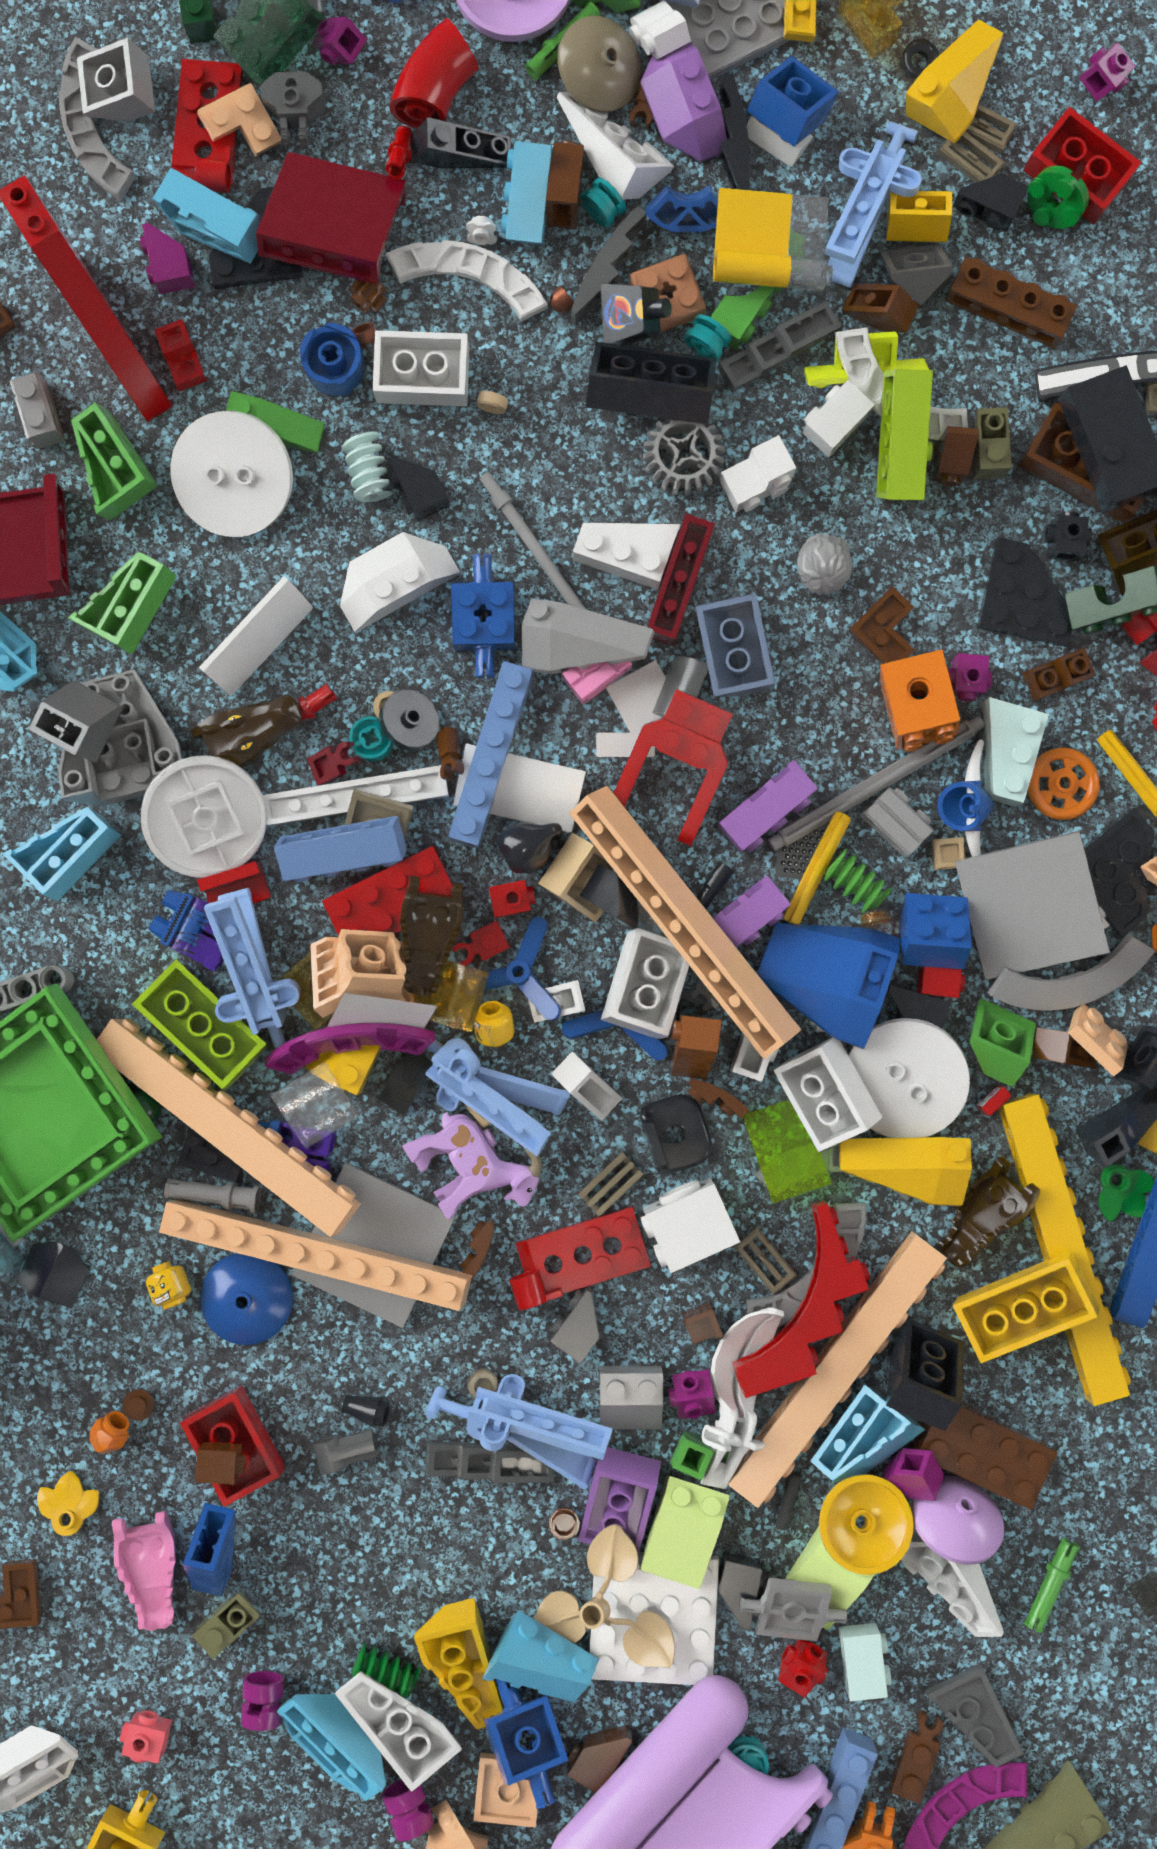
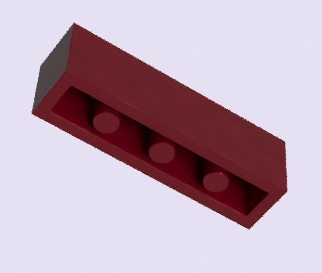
M685 514L647 625L648 628L654 630L652 640L674 646L715 523Z

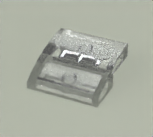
M326 1062L271 1095L282 1115L306 1149L360 1116Z

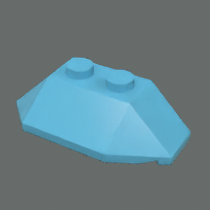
M0 611V690L14 692L37 674L36 643Z
M296 1694L280 1706L277 1713L283 1719V1724L290 1737L335 1782L352 1792L359 1793L360 1798L365 1801L384 1789L386 1782L381 1752L335 1694Z

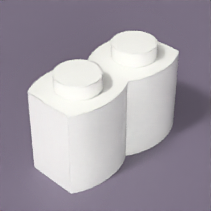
M661 1L630 18L632 26L629 27V33L636 46L640 45L647 55L651 54L656 59L691 42L686 20L677 10L673 11L665 1Z

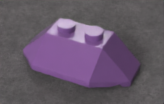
M689 42L659 59L652 56L640 84L662 140L679 151L694 157L693 159L700 163L717 157L719 155L720 143L727 140L722 109L699 51Z

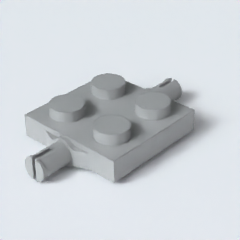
M769 1577L765 1593L761 1599L741 1598L740 1612L758 1613V1618L755 1622L756 1635L817 1642L820 1630L827 1622L845 1624L847 1620L846 1610L828 1607L832 1596L829 1584Z

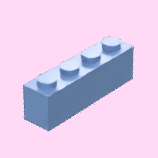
M398 816L281 836L274 845L283 881L294 879V882L297 883L307 881L316 875L323 874L324 877H333L344 870L352 869L353 872H361L378 864H382L383 867H390L399 863L407 851Z

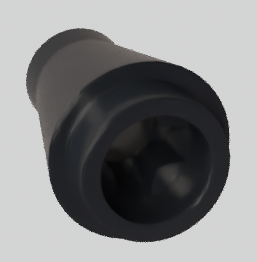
M347 1394L342 1405V1413L348 1414L373 1428L377 1426L384 1427L390 1411V1402L384 1401L383 1397L352 1396Z

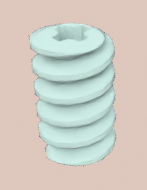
M377 432L355 435L348 439L342 447L343 451L347 454L345 461L350 465L348 474L353 477L351 479V486L356 489L353 495L360 502H376L392 495L390 491H383V488L390 485V480L380 479L381 476L387 474V468L377 466L385 461L384 456H375V453L382 450L381 444H372V441L380 437Z

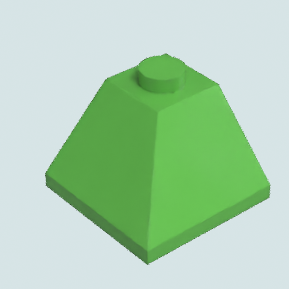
M980 998L977 1003L970 1044L983 1073L1013 1087L1030 1064L1036 1023Z

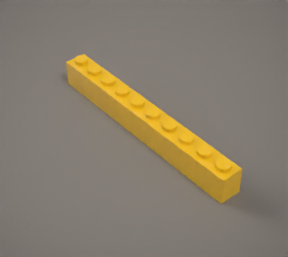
M1034 1093L1009 1099L998 1110L1022 1190L1030 1183H1034L1040 1188L1039 1197L1030 1211V1216L1043 1260L1046 1261L1072 1250L1100 1307L1097 1318L1065 1330L1085 1399L1093 1406L1128 1397L1130 1396L1128 1385H1131L1130 1376L1127 1369L1121 1366L1118 1355H1122V1350L1118 1339L1115 1336L1112 1337L1109 1325L1113 1324L1112 1317L1106 1306L1103 1307L1100 1295L1104 1294L1103 1287L1099 1278L1094 1277L1091 1265L1095 1264L1094 1257L1090 1248L1085 1247L1082 1238L1085 1235V1228L1081 1218L1075 1215L1073 1206L1076 1205V1198L1071 1187L1067 1188L1064 1176L1067 1175V1168L1061 1157L1058 1158L1055 1146L1058 1145V1139L1054 1129L1049 1128L1046 1116H1049L1047 1103L1044 1098L1040 1099L1039 1094Z

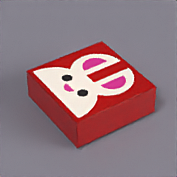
M996 1086L975 1107L981 1114L991 1116L1011 1098V1094L1005 1087Z

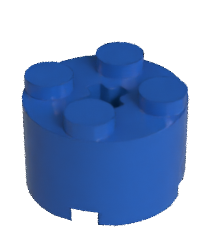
M328 323L316 330L315 328L306 334L300 346L301 363L309 382L315 389L326 395H349L360 384L365 373V359L357 338L350 329L336 323Z

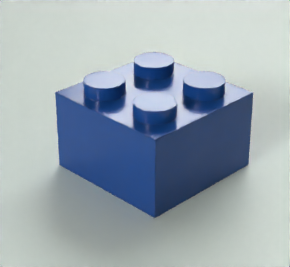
M790 56L759 80L747 111L760 123L778 134L783 141L795 147L826 121L839 91L796 58Z
M906 893L899 914L902 965L964 969L972 949L968 897Z

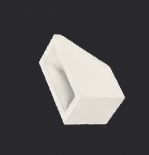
M573 1051L551 1073L571 1095L601 1121L623 1099Z

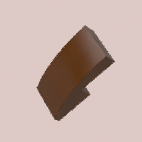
M1081 648L1051 662L1024 672L1023 676L1033 700L1037 701L1096 676V673L1085 648Z
M693 1078L687 1081L691 1086L687 1092L699 1104L705 1101L711 1105L719 1097L721 1102L718 1106L730 1118L735 1114L741 1119L749 1111L743 1103L719 1087Z
M492 1217L487 1223L481 1220L470 1233L474 1239L469 1246L478 1253L475 1255L470 1252L460 1264V1267L463 1269L462 1273L472 1275L471 1280L478 1272L490 1249L496 1224Z

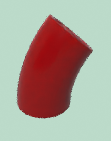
M447 17L431 30L411 54L398 77L389 104L391 114L401 123L415 129L427 117L446 121L448 111L457 93L469 78L480 70L469 45L456 26Z

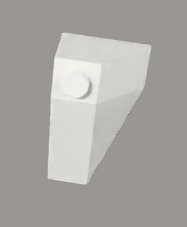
M569 92L558 93L557 99L579 141L584 145V150L598 176L608 181L617 190L623 201L625 199H639L672 171L674 166L655 147L648 142H645L642 146L629 137L632 131L623 125L621 127L616 123L607 121V113L587 109L578 103Z
M913 1525L911 1543L901 1559L904 1566L912 1574L918 1572L929 1583L927 1589L933 1595L940 1594L950 1604L949 1611L975 1637H1002L1004 1631L980 1564H959L941 1557L924 1543Z
M361 1671L335 1692L337 1698L411 1792L462 1750L461 1745L443 1722Z

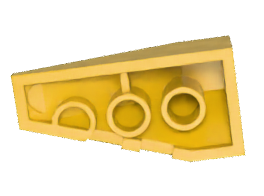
M978 19L928 65L906 92V116L956 144L975 118L980 97L983 95L990 69L993 67L1003 39V32Z

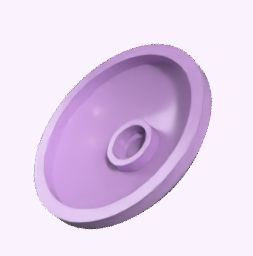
M944 1475L936 1501L912 1500L911 1512L916 1531L924 1543L941 1557L955 1563L972 1565L990 1559L999 1549L1004 1537L1002 1515L988 1493L975 1483L962 1477Z

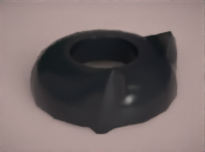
M925 38L916 39L907 44L899 66L905 73L915 80L924 69L914 67L912 56L917 53L923 55L926 59V67L939 56L935 45Z

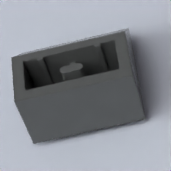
M73 680L41 702L29 730L76 756L97 762L123 706Z

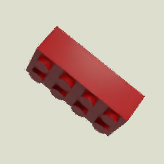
M431 846L322 900L338 936L341 929L394 932L395 936L401 934V907L410 876L420 877L418 891L451 895L453 883L436 849Z

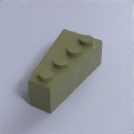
M1068 1759L1061 1766L1062 1771L1053 1780L1049 1779L1041 1787L1043 1791L1031 1803L1027 1802L1020 1809L1021 1814L1011 1824L1007 1823L984 1849H1083L1110 1832L1112 1828Z

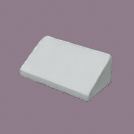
M751 115L747 123L748 138L791 167L796 163L813 138L809 134L793 147L791 144L783 141L778 134L766 125L760 123L753 115Z

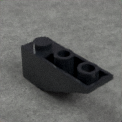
M428 117L413 133L414 163L440 169L507 168L508 150L511 149L510 136Z
M1156 1085L1153 1090L1141 1088L1076 1129V1133L1090 1157L1102 1166L1107 1167L1132 1151L1157 1119Z

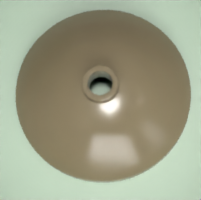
M602 16L581 18L566 30L559 44L557 59L562 82L570 95L587 109L601 113L614 112L627 105L636 95L642 76L641 57L629 33L615 21ZM606 53L610 55L612 61L607 58Z

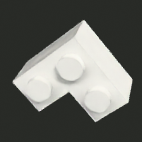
M778 435L752 448L748 459L722 471L719 482L735 512L742 509L748 512L759 506L761 499L769 495L775 498L788 490L787 486L792 481L796 466Z

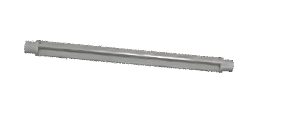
M979 716L970 721L965 720L959 726L958 735L954 736V740L951 742L936 745L935 741L923 745L921 749L911 752L778 830V834L768 839L771 847L776 851L784 845L786 847L812 832V830L829 822L834 812L844 813L877 794L880 790L889 787L940 757L948 750L950 751L974 737L976 732L985 728L984 722Z

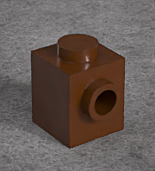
M203 1442L197 1449L195 1482L234 1485L240 1474H244L246 1467V1455L241 1454L242 1444Z

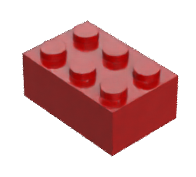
M1068 107L1032 152L1023 171L1034 179L1041 171L1050 166H1063L1072 170L1070 175L1075 177L1077 181L1081 178L1089 193V204L1082 217L1095 225L1133 177L1142 162L1071 107Z
M243 1385L191 1412L180 1422L196 1455L197 1449L203 1442L242 1444L241 1454L246 1455L244 1474H240L234 1485L211 1483L224 1507L280 1477L285 1469V1465Z

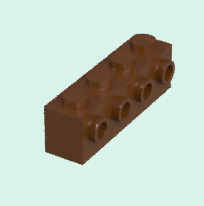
M966 256L945 299L946 302L1053 349L1063 339L1077 307L1076 304L1071 303L1063 295L1050 294L1044 291L1038 284L1032 282L1025 283L1016 279L1008 271L995 270L988 267L984 261L978 258L970 259Z

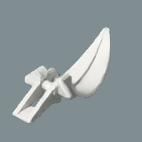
M766 1308L745 1315L734 1323L723 1336L724 1338L720 1340L712 1359L710 1372L714 1396L720 1403V1419L716 1420L715 1427L705 1425L702 1431V1441L714 1450V1454L701 1480L702 1485L726 1489L749 1448L752 1451H758L765 1447L763 1441L752 1439L757 1423V1415L753 1411L756 1395L745 1398L741 1393L732 1362L755 1352L774 1338L779 1322L784 1316V1311ZM729 1451L726 1463H722L721 1460L724 1454Z

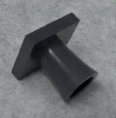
M1143 1025L1126 1052L1123 1069L1114 1076L1120 1083L1153 1090L1154 1086L1157 1085V1027Z

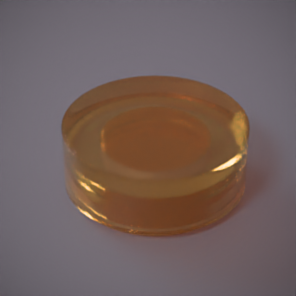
M881 910L862 914L860 916L861 927H874L892 923L890 911Z

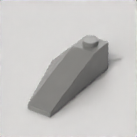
M531 599L522 623V666L533 669V672L556 674L562 673L561 669L578 667L580 670L589 668L590 664L607 662L611 665L646 659L654 630L565 603Z

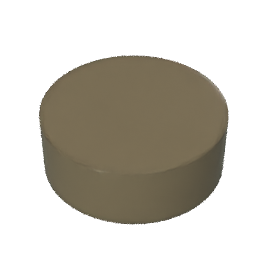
M486 1368L476 1370L470 1376L468 1382L470 1395L475 1399L478 1387L497 1392L499 1387L497 1375L492 1370Z

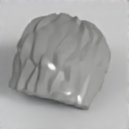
M818 533L806 540L797 558L800 580L806 588L819 596L822 594L830 595L835 591H839L846 581L850 579L853 564L850 556V546L846 540L835 535L830 536L828 533L824 535Z

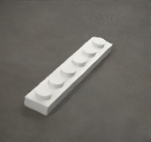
M442 765L266 794L263 795L267 810L266 824L267 826H275L347 814L354 789L405 804L448 797L447 781L441 778L440 768Z

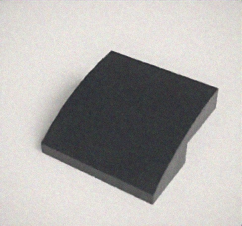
M188 1126V1136L177 1164L237 1184L242 1168Z

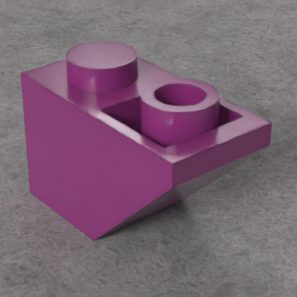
M149 223L142 224L144 236L140 237V243L144 255L149 257L150 265L146 266L149 283L151 285L155 284L160 294L196 287L191 260L184 246Z
M902 1448L885 1466L881 1478L894 1484L903 1493L905 1498L936 1501L944 1473L932 1450Z

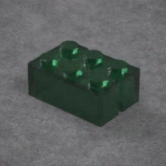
M242 0L234 9L238 13L236 18L230 15L213 37L255 82L261 85L275 72H283L315 34L319 24L326 17L310 0Z

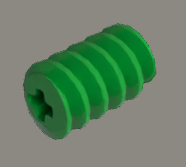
M364 1642L352 1668V1678L361 1671L393 1692L398 1693L404 1699L409 1698L421 1667H418L411 1673V1662L408 1661L400 1668V1657L398 1656L388 1663L389 1653L387 1651L377 1658V1647L373 1646L366 1653V1642Z

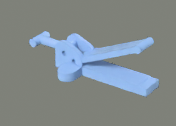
M892 121L889 122L886 129V134L893 136L888 149L882 148L883 141L877 140L871 153L857 148H847L840 155L838 167L841 173L858 181L826 246L825 255L830 256L822 278L851 288L890 192L903 197H912L918 193L920 188L921 175L918 171L903 165L906 149L901 148L905 140L914 143L918 131Z
M245 888L218 896V901L206 904L204 910L236 992L224 995L218 1000L215 1007V1015L219 1020L226 1023L246 1018L252 1034H257L260 1029L267 1028L276 1049L286 1043L280 1027L283 1026L286 1017V1007L296 1004L301 988L292 979H282L275 982L272 980L250 889Z
M452 1038L445 1045L435 1039L427 1048L435 1055L431 1059L433 1064L425 1075L440 1085L436 1094L438 1103L444 1109L454 1111L463 1102L528 1151L538 1156L544 1149L551 1132L512 1102L551 1112L554 1115H560L570 1097V1093L567 1090L557 1089L481 1067L479 1059L469 1044L461 1038Z
M516 1374L504 1376L497 1392L478 1387L472 1406L444 1399L447 1393L446 1389L440 1386L435 1388L425 1415L430 1419H435L440 1410L467 1419L466 1429L468 1434L472 1438L480 1440L483 1448L488 1451L501 1449L506 1440L578 1485L581 1489L588 1488L596 1464L594 1458L604 1459L613 1428L523 1401L525 1382Z

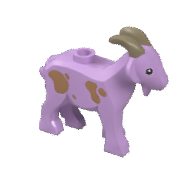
M448 1112L444 1113L442 1116V1126L444 1129L435 1134L423 1135L402 1146L411 1162L417 1165L421 1173L427 1170L431 1158L436 1154H448L451 1163L459 1175L450 1183L433 1192L440 1201L438 1205L447 1220L451 1219L457 1213L459 1206L473 1195L509 1184L512 1190L504 1197V1200L513 1199L519 1206L525 1207L529 1204L538 1186L542 1169L540 1155L535 1156L527 1149L525 1152L531 1158V1166L501 1160L493 1148L497 1142L490 1130L487 1128L483 1131L478 1122L465 1114L450 1116Z

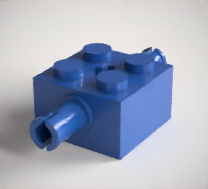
M479 553L472 556L474 581L471 583H451L452 639L455 652L475 651V678L484 679V666H486L487 679L495 677L494 651L516 650L513 582H493L492 555L483 553L484 565L481 566ZM481 612H487L486 622H480L479 616H481Z
M495 1679L504 1708H502V1712L483 1720L503 1782L506 1785H511L523 1779L528 1780L536 1808L546 1807V1804L550 1805L556 1802L546 1772L554 1766L569 1761L548 1697L539 1696L526 1702V1700H522L518 1688L511 1687L509 1682L506 1684L505 1681ZM523 1731L525 1734L532 1735V1739L528 1741V1748L524 1745H519V1739L522 1738Z

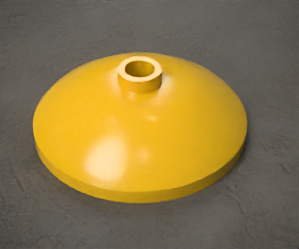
M855 1475L839 1482L826 1496L820 1511L819 1531L826 1551L836 1563L857 1574L873 1575L887 1571L903 1558L909 1548L913 1535V1516L905 1496L894 1484L874 1475ZM859 1516L864 1518V1524L861 1527L856 1526V1519Z

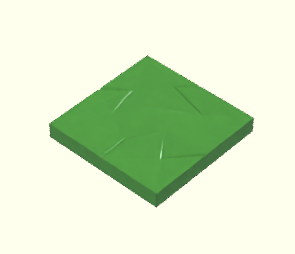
M58 983L46 986L0 1021V1224L14 1243L28 1235L163 1138Z

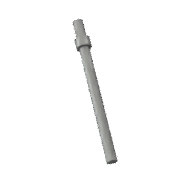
M490 472L481 476L480 481L492 496L491 501L498 511L502 510L567 604L586 609L512 505L513 500L506 490L502 491Z

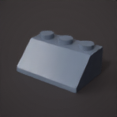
M756 593L695 606L714 698L745 696L773 690L775 681Z

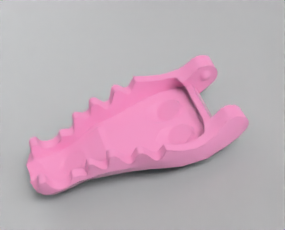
M166 1511L157 1512L155 1514V1523L127 1528L124 1518L114 1519L112 1521L114 1566L117 1569L119 1580L125 1585L124 1591L129 1597L130 1604L135 1605L138 1629L149 1631L165 1629L174 1621L172 1595L176 1563V1543L170 1519Z

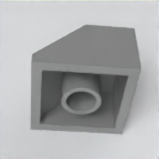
M128 37L77 57L82 111L86 117L130 122L155 112L149 56Z
M600 1366V1425L613 1429H662V1367Z

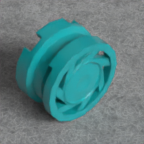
M601 177L596 178L591 183V189H586L580 194V199L585 200L582 205L586 212L596 223L606 229L614 223L616 216L620 217L626 211V205L620 194L608 181Z
M699 314L693 320V327L685 332L683 339L689 348L694 346L697 350L696 354L699 356L717 358L718 361L722 356L723 347H728L732 337L719 322L709 316Z
M368 716L361 718L354 723L350 730L349 741L355 744L352 749L359 757L366 761L376 762L383 760L393 749L394 742H390L384 736L378 717Z
M752 1735L750 1737L737 1736L727 1748L747 1765L768 1775L769 1761L761 1741Z

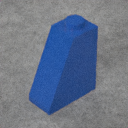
M204 1503L183 1562L193 1590L223 1597L233 1568L235 1510Z

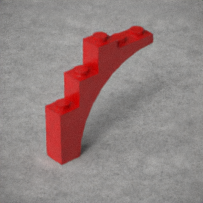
M824 1201L811 1204L816 1227V1257L813 1275L802 1303L792 1319L772 1340L755 1352L732 1362L741 1393L745 1398L817 1375L815 1365L819 1364V1360L813 1345L808 1346V1344L843 1332L840 1323L845 1321L840 1305H834V1301L869 1290L866 1281L870 1280V1275L864 1262L860 1263V1260L854 1256L845 1258L849 1251L844 1237L838 1236L835 1225L839 1224L836 1210L833 1206L829 1207L828 1203Z

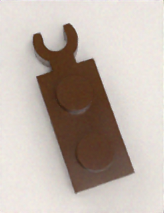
M921 1710L917 1716L918 1731L910 1728L908 1730L889 1785V1790L892 1794L919 1804L921 1803L941 1745L939 1739L934 1738V1736L939 1734L943 1728V1721L938 1715L932 1725H926L927 1714L924 1710Z

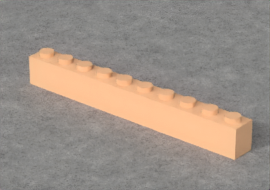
M605 786L588 794L569 814L762 1058L766 1059L801 1031L800 1027L609 787Z
M129 1018L111 1019L97 1038V1042L120 1073L329 1237L341 1233L361 1205L355 1199L356 1194L350 1188L342 1184L338 1186L330 1180L331 1174L318 1165L312 1166L306 1161V1154L296 1147L289 1148L282 1142L283 1137L271 1128L265 1129L257 1123L259 1121L258 1117L246 1109L240 1110L234 1105L235 1100L229 1094L223 1091L217 1092L210 1086L211 1081L198 1072L194 1074L186 1068L188 1064L184 1059L164 1051V1044L152 1036L146 1037L139 1031L141 1027L135 1021Z
M182 1199L166 1202L159 1233L457 1311H460L466 1304L472 1275Z
M910 1232L870 1285L869 1290L864 1293L845 1318V1321L842 1322L843 1332L833 1335L817 1355L819 1364L815 1365L817 1375L799 1380L755 1437L756 1440L763 1441L765 1447L758 1451H752L749 1448L748 1452L744 1454L728 1483L731 1488L757 1508H759L762 1502L767 1503L776 1492L777 1488L775 1485L780 1478H786L794 1469V1460L799 1453H805L811 1447L814 1441V1437H812L819 1427L824 1428L833 1416L831 1411L838 1402L843 1403L852 1391L850 1386L857 1377L860 1379L867 1373L871 1365L869 1361L876 1352L878 1354L881 1353L889 1342L888 1336L894 1328L898 1329L904 1324L908 1317L906 1312L913 1303H919L927 1292L925 1287L932 1278L937 1279L945 1268L944 1261L947 1259L943 1254L914 1232Z

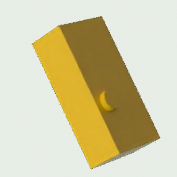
M1072 1250L957 1297L953 1304V1308L980 1363L1097 1318L1100 1310Z

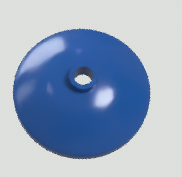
M234 1253L217 1262L206 1275L201 1288L200 1305L205 1321L222 1339L239 1345L258 1344L274 1336L288 1320L293 1306V1289L286 1271L280 1264ZM240 1296H243L248 1300V1305L246 1307H242L238 1304V1298Z

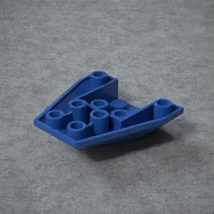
M775 923L757 974L772 992L834 1039L864 1049L880 1013L899 955L900 938L873 928Z

